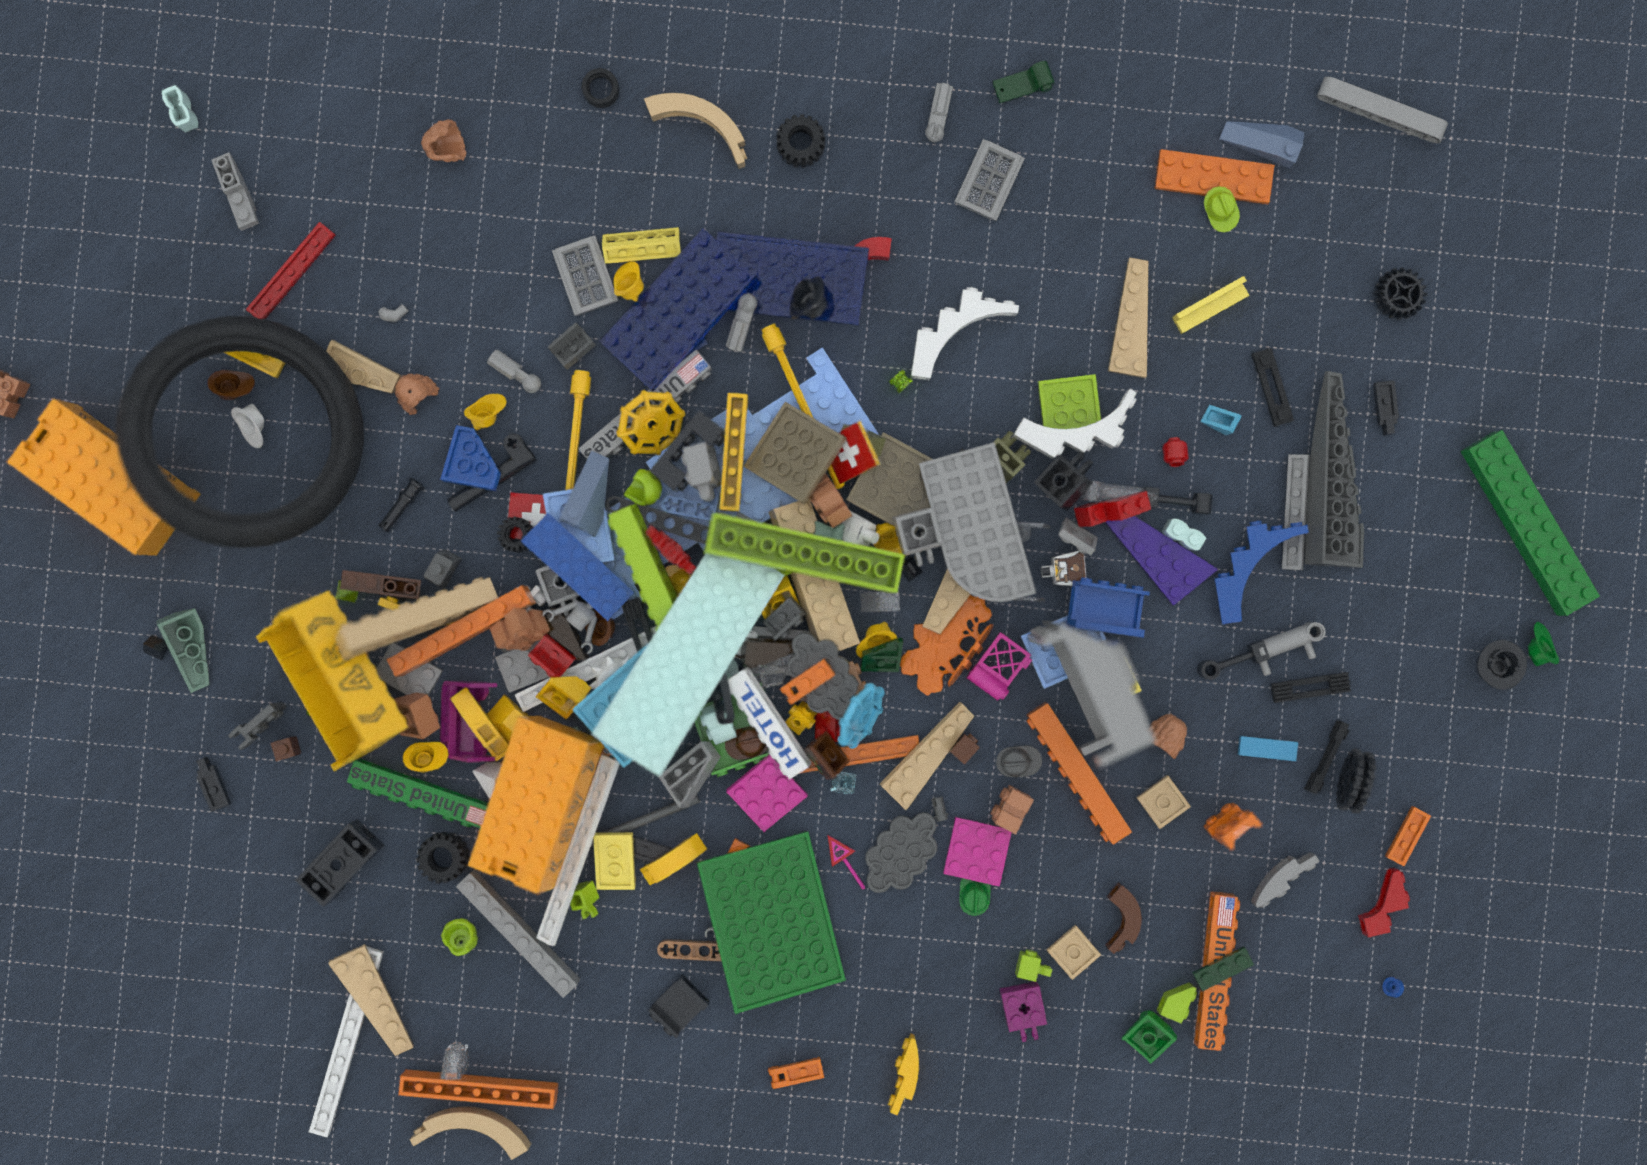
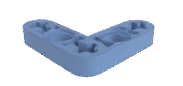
M719 467L720 475H721V479H722V469ZM721 484L719 487L714 488L717 491V495L711 502L702 499L701 501H695L675 496H666L661 501V507L669 514L710 521L711 514L705 517L704 513L699 512V516H695L698 511L697 505H701L700 509L703 510L710 507L713 513H717ZM669 499H672V503L679 505L678 501H682L680 512H676L678 510L676 507H671L670 510H667L668 507L665 506V502H669ZM687 503L694 505V511L690 514L685 513L683 510L684 505Z

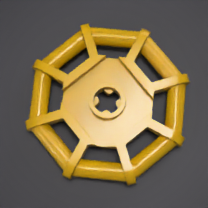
M643 390L631 402L621 407L620 422L616 434L623 440L632 454H656L658 456L681 433L685 411L679 407L670 392L659 393ZM649 400H661L660 405H652L649 403ZM644 401V406L639 407L636 412L632 411ZM667 405L674 411L673 414L669 415L666 412L665 408ZM628 416L633 417L632 425L626 429ZM651 420L656 422L651 428L647 425ZM675 420L673 431H670L672 421ZM635 434L638 437L637 442L634 443L629 435ZM663 436H669L667 439H665L663 442L659 444ZM644 443L654 444L653 447L642 446Z

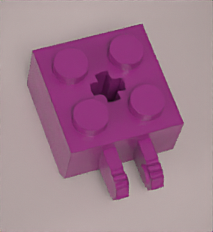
M1037 981L1000 988L1009 1032L1019 1030L1022 1042H1026L1027 1036L1024 1029L1031 1028L1032 1037L1034 1040L1038 1039L1036 1026L1046 1025L1047 1020L1040 986ZM1021 1004H1025L1026 1008L1021 1009Z

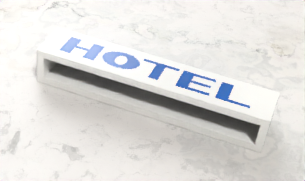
M745 667L728 679L730 694L735 696L739 709L748 716L749 724L758 731V737L761 742L766 743L771 757L780 764L779 768L783 775H787L791 779L807 769L812 763L750 668Z

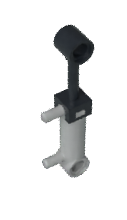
M1307 622L1302 626L1278 635L1247 644L1248 652L1218 663L1216 661L1203 660L1199 663L1197 671L1202 678L1214 680L1220 675L1221 669L1252 659L1253 663H1260L1264 676L1271 674L1267 660L1281 653L1304 645L1308 658H1316L1311 642L1322 640L1326 631L1321 623ZM1314 626L1317 632L1316 635L1312 637L1310 635V629ZM1208 665H1211L1213 668L1210 675L1205 673V668Z

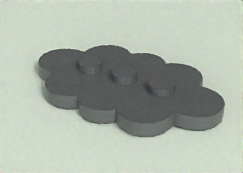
M809 632L799 633L792 641V649L795 655L788 662V672L792 677L796 678L825 658L834 671L835 676L805 696H807V703L812 711L816 713L828 711L833 718L840 720L844 717L851 703V697L858 690V680L849 673V662L846 658L839 656V649L834 641L830 639L817 641L815 636Z
M921 812L916 814L912 820L907 816H897L891 821L889 830L879 833L877 845L870 847L865 856L866 863L871 869L867 875V884L872 891L882 893L889 889L890 886L900 890L906 889L913 882V875L921 874L925 870L926 860L935 856L938 847L936 840L932 837L936 830V821L931 814Z

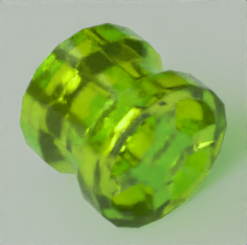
M901 370L889 381L891 385L896 387L898 393L902 392L913 382L911 378L905 375L906 372L904 370Z

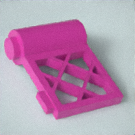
M1000 632L966 678L997 701L1000 698L1003 700L1009 693L1008 686L1022 667L1026 669L1031 663V654ZM1001 638L1008 642L1009 650L997 651L996 644ZM1020 651L1026 655L1021 662L1013 663L1012 652ZM1009 653L1011 663L1000 665L998 654ZM996 655L997 665L988 666L984 663V660L987 656ZM1001 667H1012V674L1008 679L1001 675Z

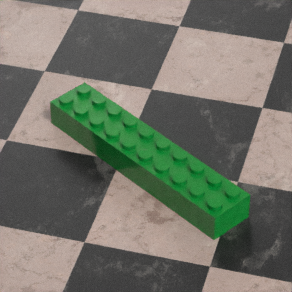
M1503 430L1492 432L1461 450L1460 452L1556 615L1568 616L1600 597Z

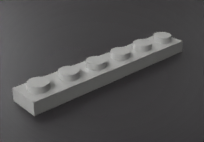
M1288 455L1284 528H1290L1291 523L1302 522V525H1306L1310 455ZM1305 534L1291 537L1283 542L1282 569L1303 570Z

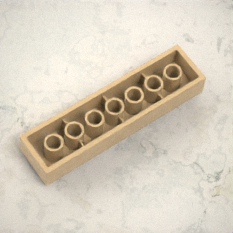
M810 499L807 500L805 505L796 501L768 512L773 526L808 534H814L815 521H817ZM790 573L801 607L807 613L805 618L810 633L815 636L817 641L830 639L837 644L839 651L859 644L860 642L839 582Z
M483 577L473 580L472 584L466 586L465 583L457 585L452 591L442 590L437 592L434 597L424 596L419 598L417 603L410 605V602L398 606L399 609L393 611L386 609L380 612L379 616L372 617V615L360 619L361 622L343 624L335 637L343 660L457 621L498 599L490 578L483 580Z

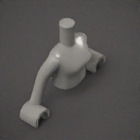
M575 601L555 610H544L542 616L546 612L552 614L548 621L553 620L556 615L572 610L566 619L579 631H582L589 623L586 639L582 643L581 649L584 645H589L591 648L587 654L592 652L591 639L597 617L589 603Z

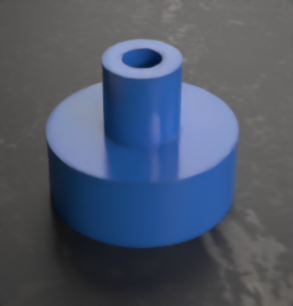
M1388 977L1383 982L1384 993L1394 998L1401 996L1404 991L1403 982L1400 979Z

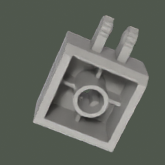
M706 442L683 448L682 461L688 470L686 480L688 484L698 489L702 500L711 502L715 498L713 488L719 487L722 482L715 448Z
M926 507L892 517L901 553L904 555L914 553L916 564L920 567L923 563L920 551L925 550L928 562L934 563L931 548L941 546L942 540L933 507ZM915 527L921 528L918 536L914 534Z
M549 566L535 570L549 607L561 604V607L566 605L565 602L571 599L572 602L577 601V597L580 595L566 582L563 587L557 586L556 583L559 581V576ZM569 611L564 612L565 617L570 614Z

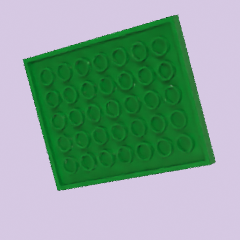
M808 831L696 862L735 1014L846 981Z

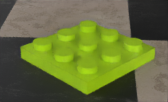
M1096 374L1038 381L1044 427L1076 429L1101 420Z

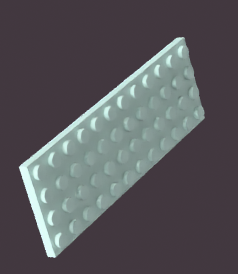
M705 554L592 735L660 776L785 575L773 568Z

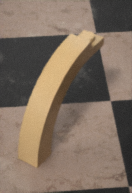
M664 93L644 98L653 122L672 116L691 117L705 122L725 139L738 169L746 166L744 160L747 159L744 149L741 148L745 146V140L735 123L720 108L702 98L682 93Z
M466 1106L444 1109L426 1117L422 1123L423 1125L415 1129L413 1136L410 1138L412 1145L415 1146L428 1137L444 1130L458 1128L475 1130L499 1143L511 1160L528 1151L531 1146L526 1135L504 1116L487 1109Z

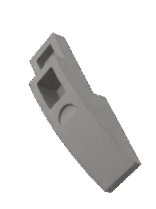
M228 152L212 159L223 192L227 195L238 228L243 231L259 224L254 202L232 155Z
M1309 852L1297 860L1290 855L1283 859L1261 881L1251 899L1252 904L1257 908H1262L1270 904V900L1273 898L1284 896L1287 890L1290 889L1287 881H1293L1303 871H1310L1315 868V864L1320 862L1317 856Z

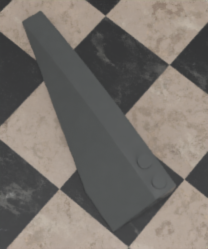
M1326 371L1324 375L1311 447L1306 525H1308L1309 533L1305 535V564L1363 568L1364 526L1363 523H1359L1358 514H1362L1361 506H1357L1356 495L1359 494L1358 487L1354 484L1356 470L1352 445L1348 443V436L1351 435L1350 428H1346L1345 417L1348 414L1342 401L1345 399L1343 379L1341 373Z

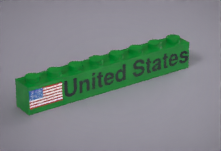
M360 758L353 762L347 783L352 784V787L355 789H368L373 795L381 796L382 794L388 796L390 801H402L406 803V806L417 809V807L425 809L424 812L435 815L437 813L443 815L442 818L445 820L454 821L455 819L460 821L463 826L478 827L479 831L489 805L488 802Z

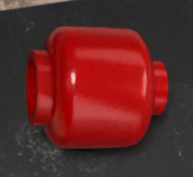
M1178 437L1168 439V442L1162 446L1164 462L1169 464L1170 467L1183 466L1184 462L1189 458L1187 443Z

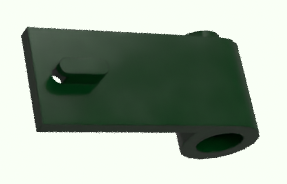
M1041 61L1032 65L1026 71L994 80L992 84L999 103H1003L1038 91L1042 93L1050 91L1055 81L1048 62Z

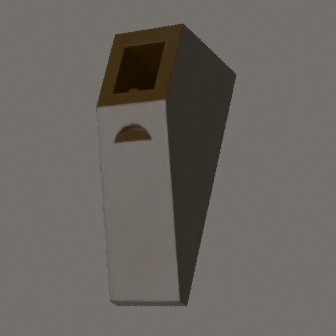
M548 612L545 615V619L550 631L546 634L556 639V642L564 649H569L577 660H587L589 656L584 646L581 649L582 641L576 628L566 619L564 613L556 615L553 620L548 621L552 617V614Z

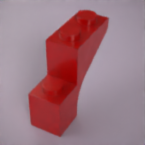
M1147 491L1107 501L1087 503L1074 508L1078 527L1095 526L1106 521H1122L1151 510Z
M1393 867L1386 871L1377 904L1370 911L1358 915L1362 934L1368 938L1390 933L1392 923L1387 913L1409 908V895L1403 885L1405 877L1400 870Z

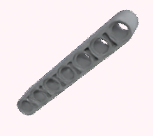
M1324 77L1317 98L1321 101L1432 143H1441L1448 125L1447 121L1333 77Z

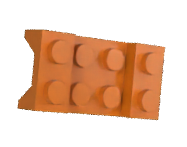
M1232 802L1231 804H1225L1220 809L1221 812L1218 815L1209 817L1206 820L1207 824L1203 827L1213 839L1232 850L1234 848V841L1250 827H1260L1262 824L1252 812L1248 810L1242 811L1237 804Z

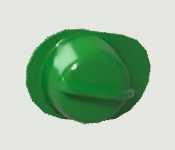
M1536 622L1534 625L1535 638L1528 645V653L1535 666H1541L1549 662L1558 664L1559 657L1555 651L1549 631L1542 623Z
M962 878L959 898L962 910L972 916L983 914L990 904L991 885Z

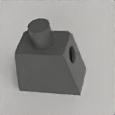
M446 549L439 551L435 554L423 577L445 590L462 558Z

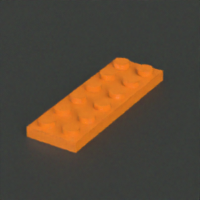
M1161 149L1159 151L1154 189L1206 196L1212 188L1220 186L1229 189L1234 195L1235 200L1269 204L1275 165Z

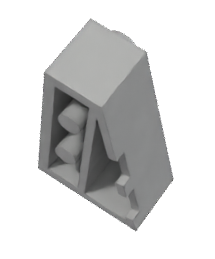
M701 741L658 776L679 808L690 806L721 756L710 741Z

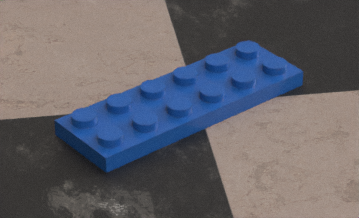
M549 513L521 540L607 621L634 593Z

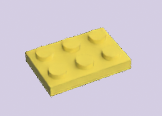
M633 832L595 833L593 840L596 890H635Z

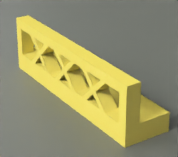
M679 227L605 234L602 238L605 264L680 257Z
M1245 277L1239 278L1173 316L1172 319L1180 333L1188 331L1248 297L1249 294L1243 285L1247 281Z

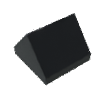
M913 557L903 562L902 573L908 582L922 573L921 568L917 566Z
M151 635L143 643L144 653L163 660L168 646L165 640Z

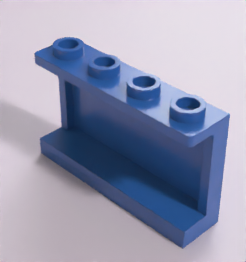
M1089 578L1073 581L1066 627L1144 638L1145 630L1139 629L1144 595L1149 596L1150 592L1143 591V587L1132 586L1129 589L1126 588L1127 584L1121 583L1109 586L1108 581L1098 580L1096 584L1092 583V579Z

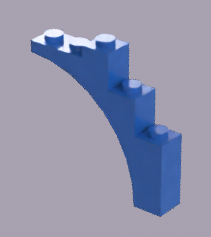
M1261 521L1250 522V526L1246 527L1249 550H1246L1244 546L1234 548V552H1230L1233 575L1230 576V572L1220 573L1218 578H1214L1222 624L1242 621L1241 603L1243 590L1257 562L1279 543L1291 537L1309 533L1308 525H1302V522L1291 523L1290 528L1283 529L1282 525L1270 527L1271 531H1268L1267 524H1262Z

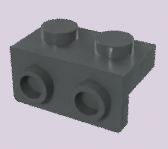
M574 323L561 336L555 339L548 346V349L568 370L595 347L596 344L578 323Z
M791 596L766 618L763 623L774 635L772 638L774 641L779 638L783 640L790 634V628L793 626L796 628L804 621L802 617L807 613Z

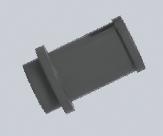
M943 796L931 799L935 812L934 819L936 818L937 822L947 820L949 813H946Z

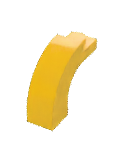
M696 833L663 856L643 866L640 871L649 885L658 883L690 863L706 851L707 848Z

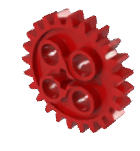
M652 525L645 531L652 539L651 543L660 550L661 555L680 569L683 568L690 575L694 573L697 567L690 561L692 558L682 550L683 548L680 544L663 531L659 532Z

